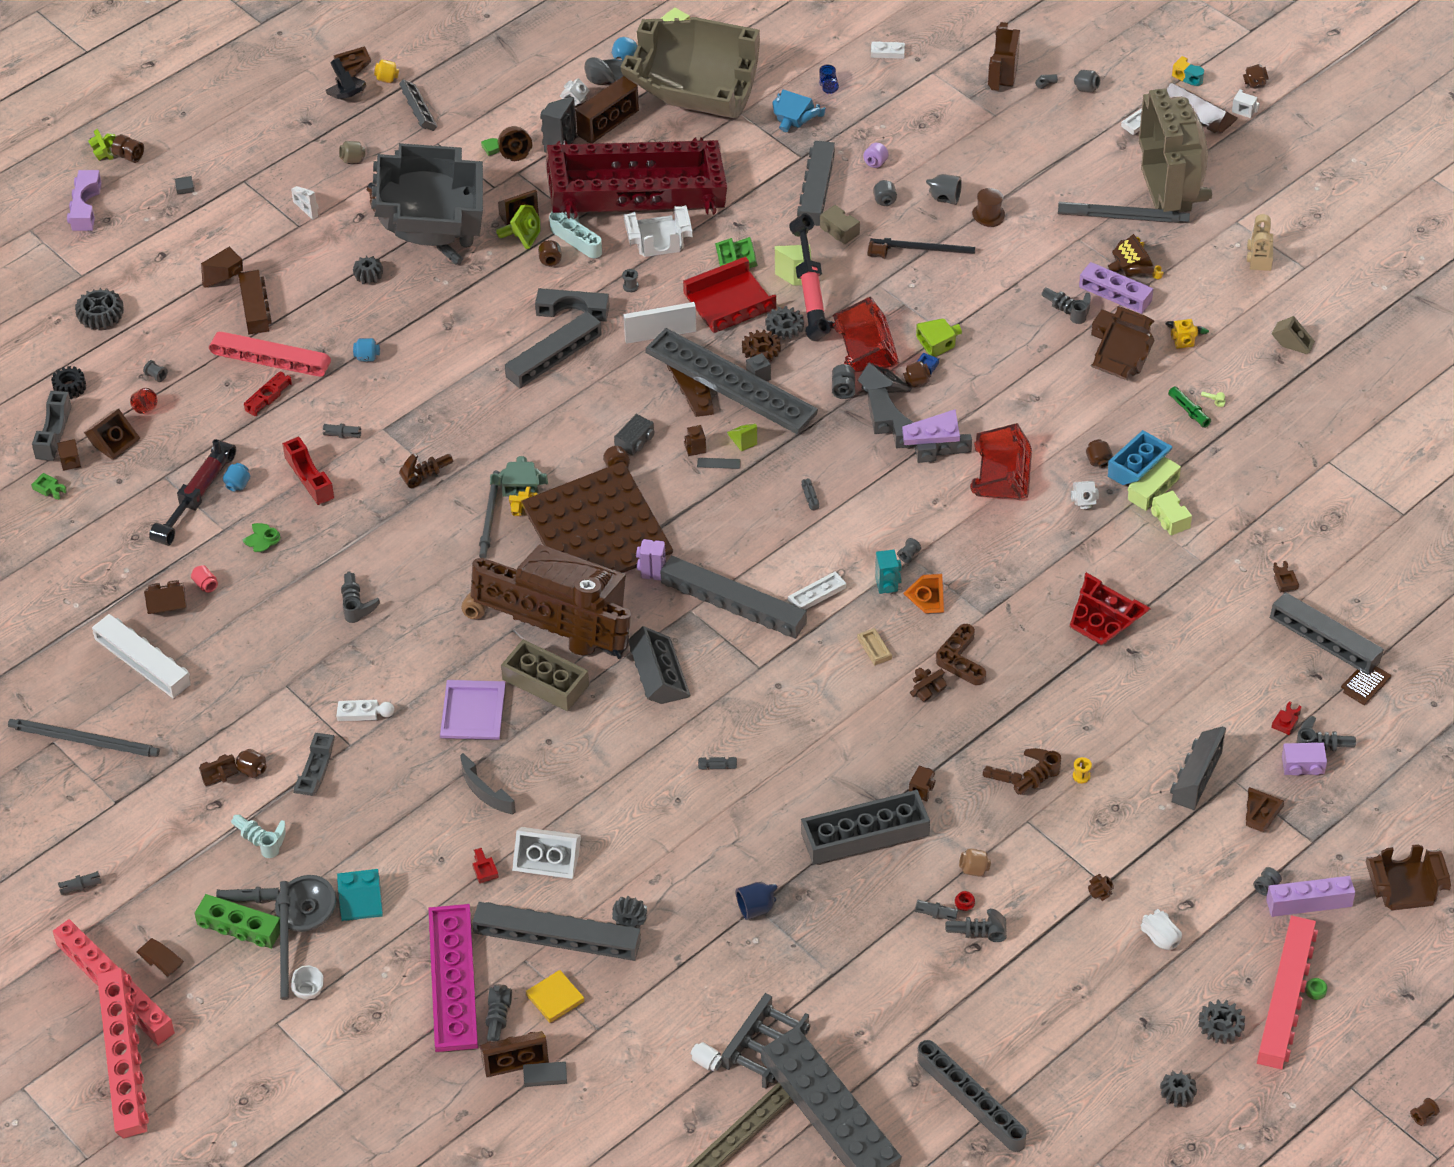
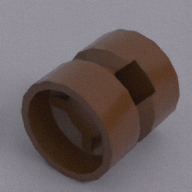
M120 134L113 141L112 153L118 157L125 158V160L137 163L143 156L144 144Z

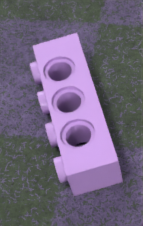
M1090 262L1080 274V288L1142 314L1152 302L1153 288Z

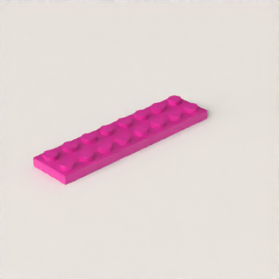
M470 904L428 907L435 1052L477 1049L478 1038Z

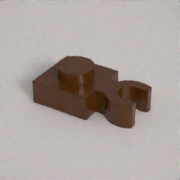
M1283 561V567H1278L1275 562L1273 565L1274 580L1279 591L1286 592L1299 589V583L1294 571H1288L1287 561Z

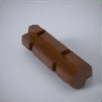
M987 765L983 769V776L986 778L993 777L994 780L1006 783L1011 781L1014 785L1022 780V774L1014 772V774H1011L1012 771L999 768L993 769V767Z

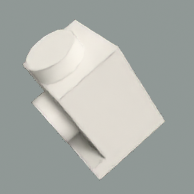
M1240 89L1233 99L1232 112L1251 118L1254 112L1257 113L1259 109L1258 97L1243 93V90Z

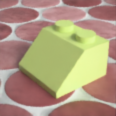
M809 244V252H810V258H811V249H810V244ZM801 245L775 246V274L793 286L802 285L801 279H798L796 274V266L804 262Z

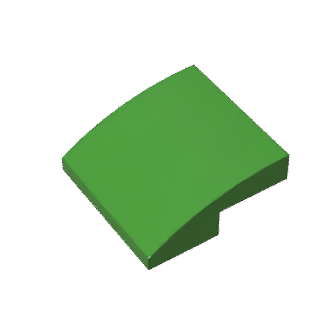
M751 237L733 242L732 238L715 243L720 266L745 256L749 260V268L758 266Z

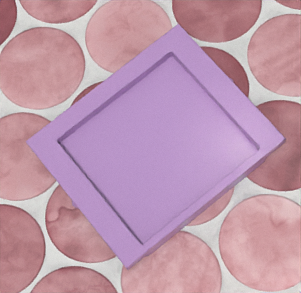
M447 680L440 738L500 740L506 682Z

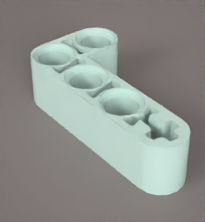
M566 212L550 213L549 220L552 233L590 258H598L602 255L601 238L578 223V217L574 219L572 213H570V219H568Z

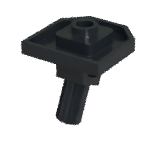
M339 58L330 62L337 76L335 78L337 84L325 89L328 95L336 99L349 98L365 89L367 86L366 82L355 76L351 77L349 72L345 71Z

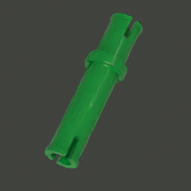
M1177 386L1169 390L1168 395L1188 413L1191 419H1195L1202 428L1210 425L1211 419L1202 412V408L1195 405Z

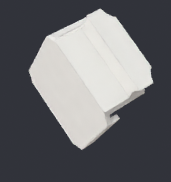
M674 206L675 220L672 219V215L637 220L635 211L630 214H624V223L630 246L637 244L639 254L644 257L680 252L684 248L683 238L693 237L687 206Z

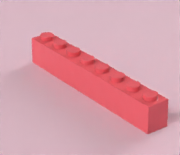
M1292 915L1290 917L1257 1064L1282 1070L1284 1062H1289L1291 1050L1287 1049L1288 1044H1293L1295 1032H1291L1292 1027H1297L1299 1015L1295 1014L1296 1009H1301L1303 1000L1302 997H1299V994L1305 991L1307 981L1303 980L1304 975L1308 976L1311 965L1307 963V959H1312L1314 947L1311 946V942H1316L1318 930L1314 929L1316 923L1314 920Z

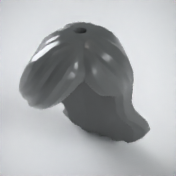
M591 57L585 62L584 70L586 77L594 84L609 81L614 83L623 77L621 72L623 60H601L597 57Z

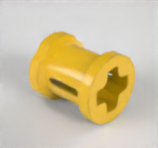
M1080 757L1074 761V781L1084 784L1090 780L1091 774L1089 771L1091 770L1092 763L1089 759Z

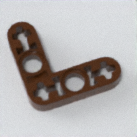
M961 624L937 651L936 664L973 685H982L986 681L985 668L961 656L963 651L974 640L975 629L970 624ZM953 643H957L960 645V647L952 648L950 645ZM959 664H963L966 666V668L958 669L956 668V666Z

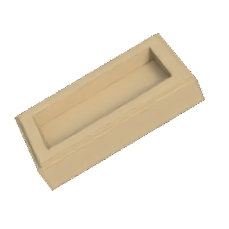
M875 628L857 634L858 641L874 666L892 660V654Z

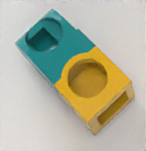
M1181 56L1173 64L1172 77L1193 86L1201 85L1204 78V69L1188 63V58Z

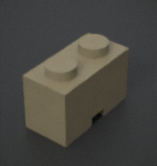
M833 205L820 215V228L832 235L836 240L847 244L860 234V221L851 215L846 216L844 210Z

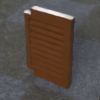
M1377 666L1368 675L1357 669L1341 685V688L1344 689V694L1365 706L1392 675Z

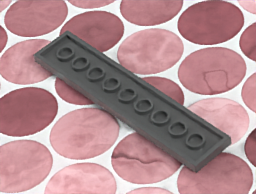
M665 328L646 347L645 353L797 435L817 415L818 408L668 328Z

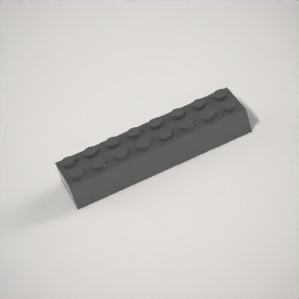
M797 1026L762 1048L761 1061L845 1167H900L902 1156Z

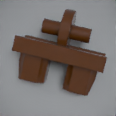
M920 667L916 669V677L913 678V681L917 684L910 691L912 697L917 695L925 702L933 696L929 689L930 686H933L937 693L947 687V683L943 678L945 674L943 669H939L932 675H930V669L924 670Z
M224 754L219 756L216 761L211 763L204 762L199 767L205 786L220 780L222 783L227 782L226 778L239 773L232 754Z

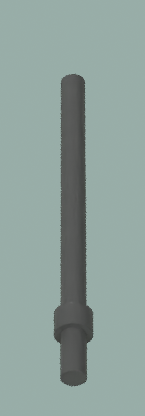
M497 470L493 471V474H499V473H500V472L497 471ZM492 484L490 487L483 535L479 541L480 558L487 557V551L491 544L490 533L498 485Z
M287 881L280 882V896L278 897V907H280V999L282 1000L289 999L288 907L290 906V896H288Z

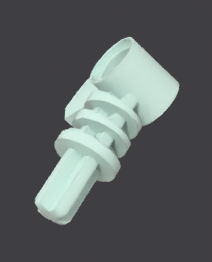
M239 814L233 816L231 823L241 830V836L244 839H248L255 846H260L261 854L265 858H274L278 855L279 848L285 838V821L281 820L273 833L262 829L254 820L247 821Z

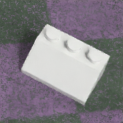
M520 827L516 831L512 871L573 879L579 857L581 835Z

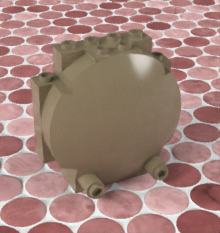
M1166 88L1149 90V94L1143 95L1138 142L1143 153L1141 170L1155 209H1163V212L1179 210V212L1192 211V203L1212 199L1211 188H1202L1207 170L1208 151L1201 121L1189 103L1188 98L1184 96L1170 98Z

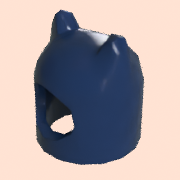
M755 882L736 888L737 903L745 920L767 914L772 910L776 902L774 892L777 890L776 884L768 885L764 882Z

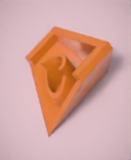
M942 574L922 575L903 593L924 613L944 612Z

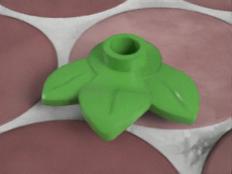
M254 523L252 524L254 534L242 539L245 545L253 547L254 552H263L271 545L277 544L281 537L275 528H270L267 524Z

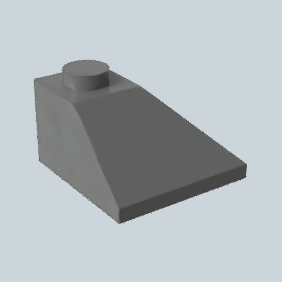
M868 363L857 380L862 384L861 388L866 392L871 389L886 388L888 393L906 392L912 389L891 370L873 363Z

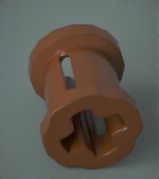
M870 241L867 255L881 256L885 259L888 243L883 245Z
M1426 1098L1422 1105L1410 1111L1411 1117L1420 1126L1426 1124L1430 1117L1437 1116L1440 1113L1438 1105L1431 1098Z

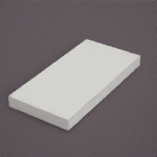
M694 302L623 314L626 344L655 339L665 328L679 335L696 332V307Z

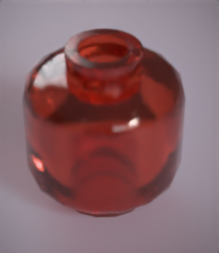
M142 388L131 395L130 403L135 412L145 414L157 406L158 400L153 390Z

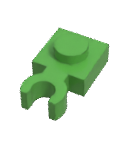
M42 473L31 484L33 490L45 496L51 493L58 500L60 499L58 492H67L63 484H58L57 479L45 473Z

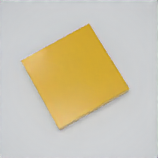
M558 970L525 991L526 996L549 1023L585 1002L582 994L561 970Z

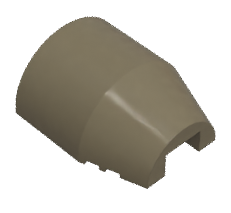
M690 17V20L679 21V18H674V21L642 19L637 29L638 47L634 56H625L621 65L622 75L670 106L735 119L738 118L743 112L752 90L759 56L760 30L697 17Z

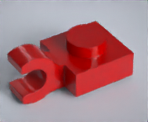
M482 848L475 849L474 858L476 862L472 863L479 884L499 878L492 857L486 859Z

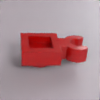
M1291 701L1287 703L1285 711L1280 709L1271 727L1289 736L1298 723V716L1301 713L1300 705L1297 709H1291Z

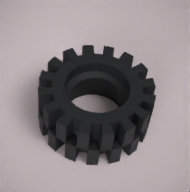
M67 366V369H65V367H61V371L57 369L56 373H53L51 381L54 391L68 392L70 399H73V396L77 398L79 393L82 395L84 393L83 390H86L84 373L80 368L77 369L74 366L71 369V366ZM68 381H74V382L71 383V384H64L65 382H68Z

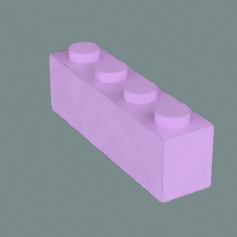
M1350 876L1270 885L1266 901L1271 917L1352 907L1355 890Z

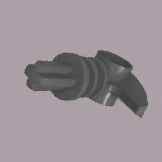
M1049 288L1043 289L1041 295L1050 300L1052 307L1055 309L1059 308L1064 313L1070 314V320L1073 323L1082 324L1086 321V316L1090 309V293H1085L1083 300L1070 299L1062 291L1056 293Z
M351 571L344 574V584L341 586L344 617L347 622L356 623L362 617L374 611L380 604V600L375 598L369 602L361 603L360 586L356 583L355 574L351 573Z
M1314 716L1304 721L1298 731L1296 743H1324L1325 750L1330 747L1332 751H1336L1337 747L1354 748L1356 746V738L1354 736H1337V731H1332L1331 735L1328 732H1325L1324 735L1321 732L1316 733L1312 729L1316 721Z
M992 908L987 910L989 916L987 921L982 918L981 922H978V918H975L974 922H971V918L966 917L965 921H946L945 923L947 933H965V938L971 937V934H974V937H978V934H982V937H985L988 934V939L992 942H1002L1007 938L1006 918L999 911Z
M493 984V987L489 989V1011L485 1021L489 1027L488 1041H499L501 1029L505 1028L507 1024L506 1017L508 1007L510 1008L512 989L506 985Z

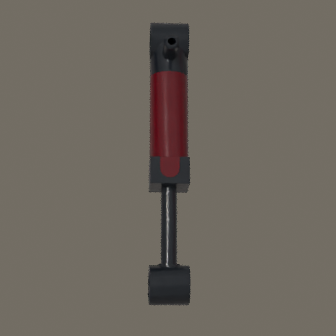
M218 439L212 441L213 446L210 455L187 485L183 484L177 492L179 506L166 524L157 522L153 524L149 533L150 540L166 546L172 544L175 538L173 525L186 508L194 511L197 510L202 503L201 497L225 464L227 462L230 463L236 455L235 445Z

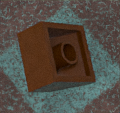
M536 189L498 202L499 215L506 226L510 224L521 205L533 206L539 216Z
M119 408L108 413L84 432L92 445L110 459H114L140 439Z

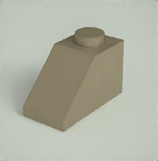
M1294 316L1277 322L1272 332V335L1282 347L1304 354L1310 353L1315 343L1314 339Z

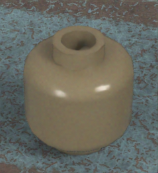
M345 141L339 147V157L344 163H360L362 157H365V148L358 141Z

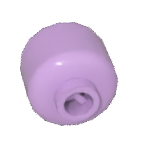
M881 143L871 144L863 154L865 163L872 168L880 167L889 156L887 148Z

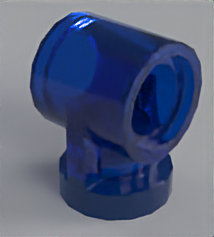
M829 64L823 65L819 69V84L827 94H832L839 88L836 68Z

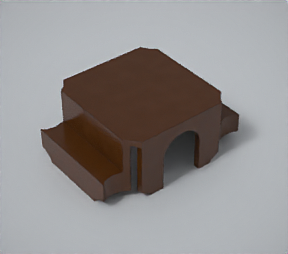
M1000 22L996 27L995 50L989 62L988 86L991 90L999 91L1000 85L1014 86L1018 66L1020 30H1009L1008 23Z
M1117 306V311L1112 315L1114 322L1109 323L1091 367L1128 381V375L1140 374L1155 341L1150 332V326L1154 323V320L1140 313Z
M1419 844L1412 845L1410 855L1400 861L1392 859L1393 847L1382 850L1381 854L1376 857H1366V865L1376 899L1382 897L1385 907L1391 911L1433 906L1434 902L1437 901L1439 891H1450L1451 889L1450 875L1440 848L1438 850L1426 849L1423 862L1421 857L1424 848Z

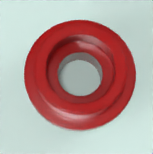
M962 891L955 897V906L959 910L969 911L975 906V898L970 892Z

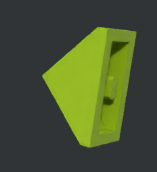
M756 423L741 425L727 432L741 452L757 445Z

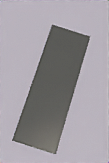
M698 458L697 467L740 469V459Z

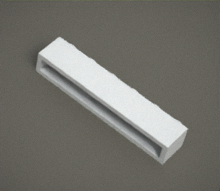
M108 614L92 627L94 638L97 642L173 699L191 685L190 674L186 668L178 666L171 657H166L159 648H154L146 638L138 636L132 628L126 627L119 618H114Z

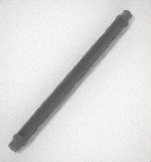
M9 719L8 727L15 728L18 731L36 733L148 757H158L160 752L159 748L148 744L130 742L128 740L23 719Z

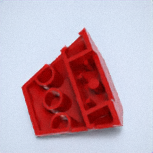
M1086 572L1083 586L1080 589V596L1070 622V628L1103 646L1151 610V608L1135 599L1133 601L1103 585L1100 579Z

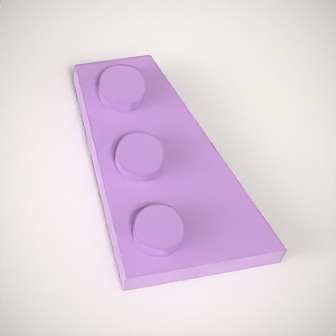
M954 409L902 426L904 445L960 441L956 410Z

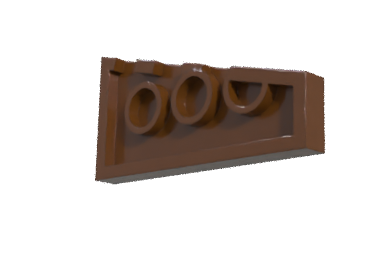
M667 365L668 370L673 374L675 382L678 383L680 391L685 395L695 417L714 415L709 387Z

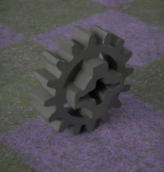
M787 306L784 309L778 307L777 311L772 309L771 313H768L767 318H765L766 330L772 331V335L775 334L778 338L782 336L783 340L786 337L792 339V335L798 336V332H803V315H800L799 310L794 311V307L788 309Z
M1217 999L1216 1004L1210 1001L1208 1007L1203 1006L1202 1012L1199 1013L1198 1027L1202 1028V1034L1208 1033V1040L1212 1037L1215 1038V1043L1223 1040L1224 1044H1227V1039L1234 1042L1236 1036L1241 1037L1245 1027V1016L1241 1015L1242 1009L1236 1010L1235 1003L1231 1006L1228 1005V1000H1225L1224 1004L1219 999Z

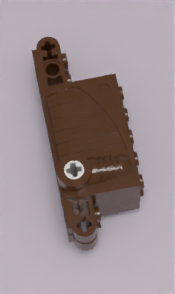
M541 544L532 551L517 569L485 558H478L472 562L470 595L474 602L512 615L514 620H520L523 623H528L540 629L569 638V650L576 655L592 654L597 646L610 651L623 650L628 646L631 612L623 607L626 574Z

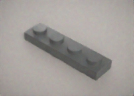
M403 79L399 85L403 90L402 93L408 100L407 103L413 109V114L419 121L418 124L423 129L434 131L437 128V124L415 84Z

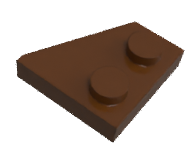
M365 46L334 55V59H340L345 71H348L351 77L356 76L371 63V58Z
M1249 787L1246 826L1264 833L1284 807V800Z

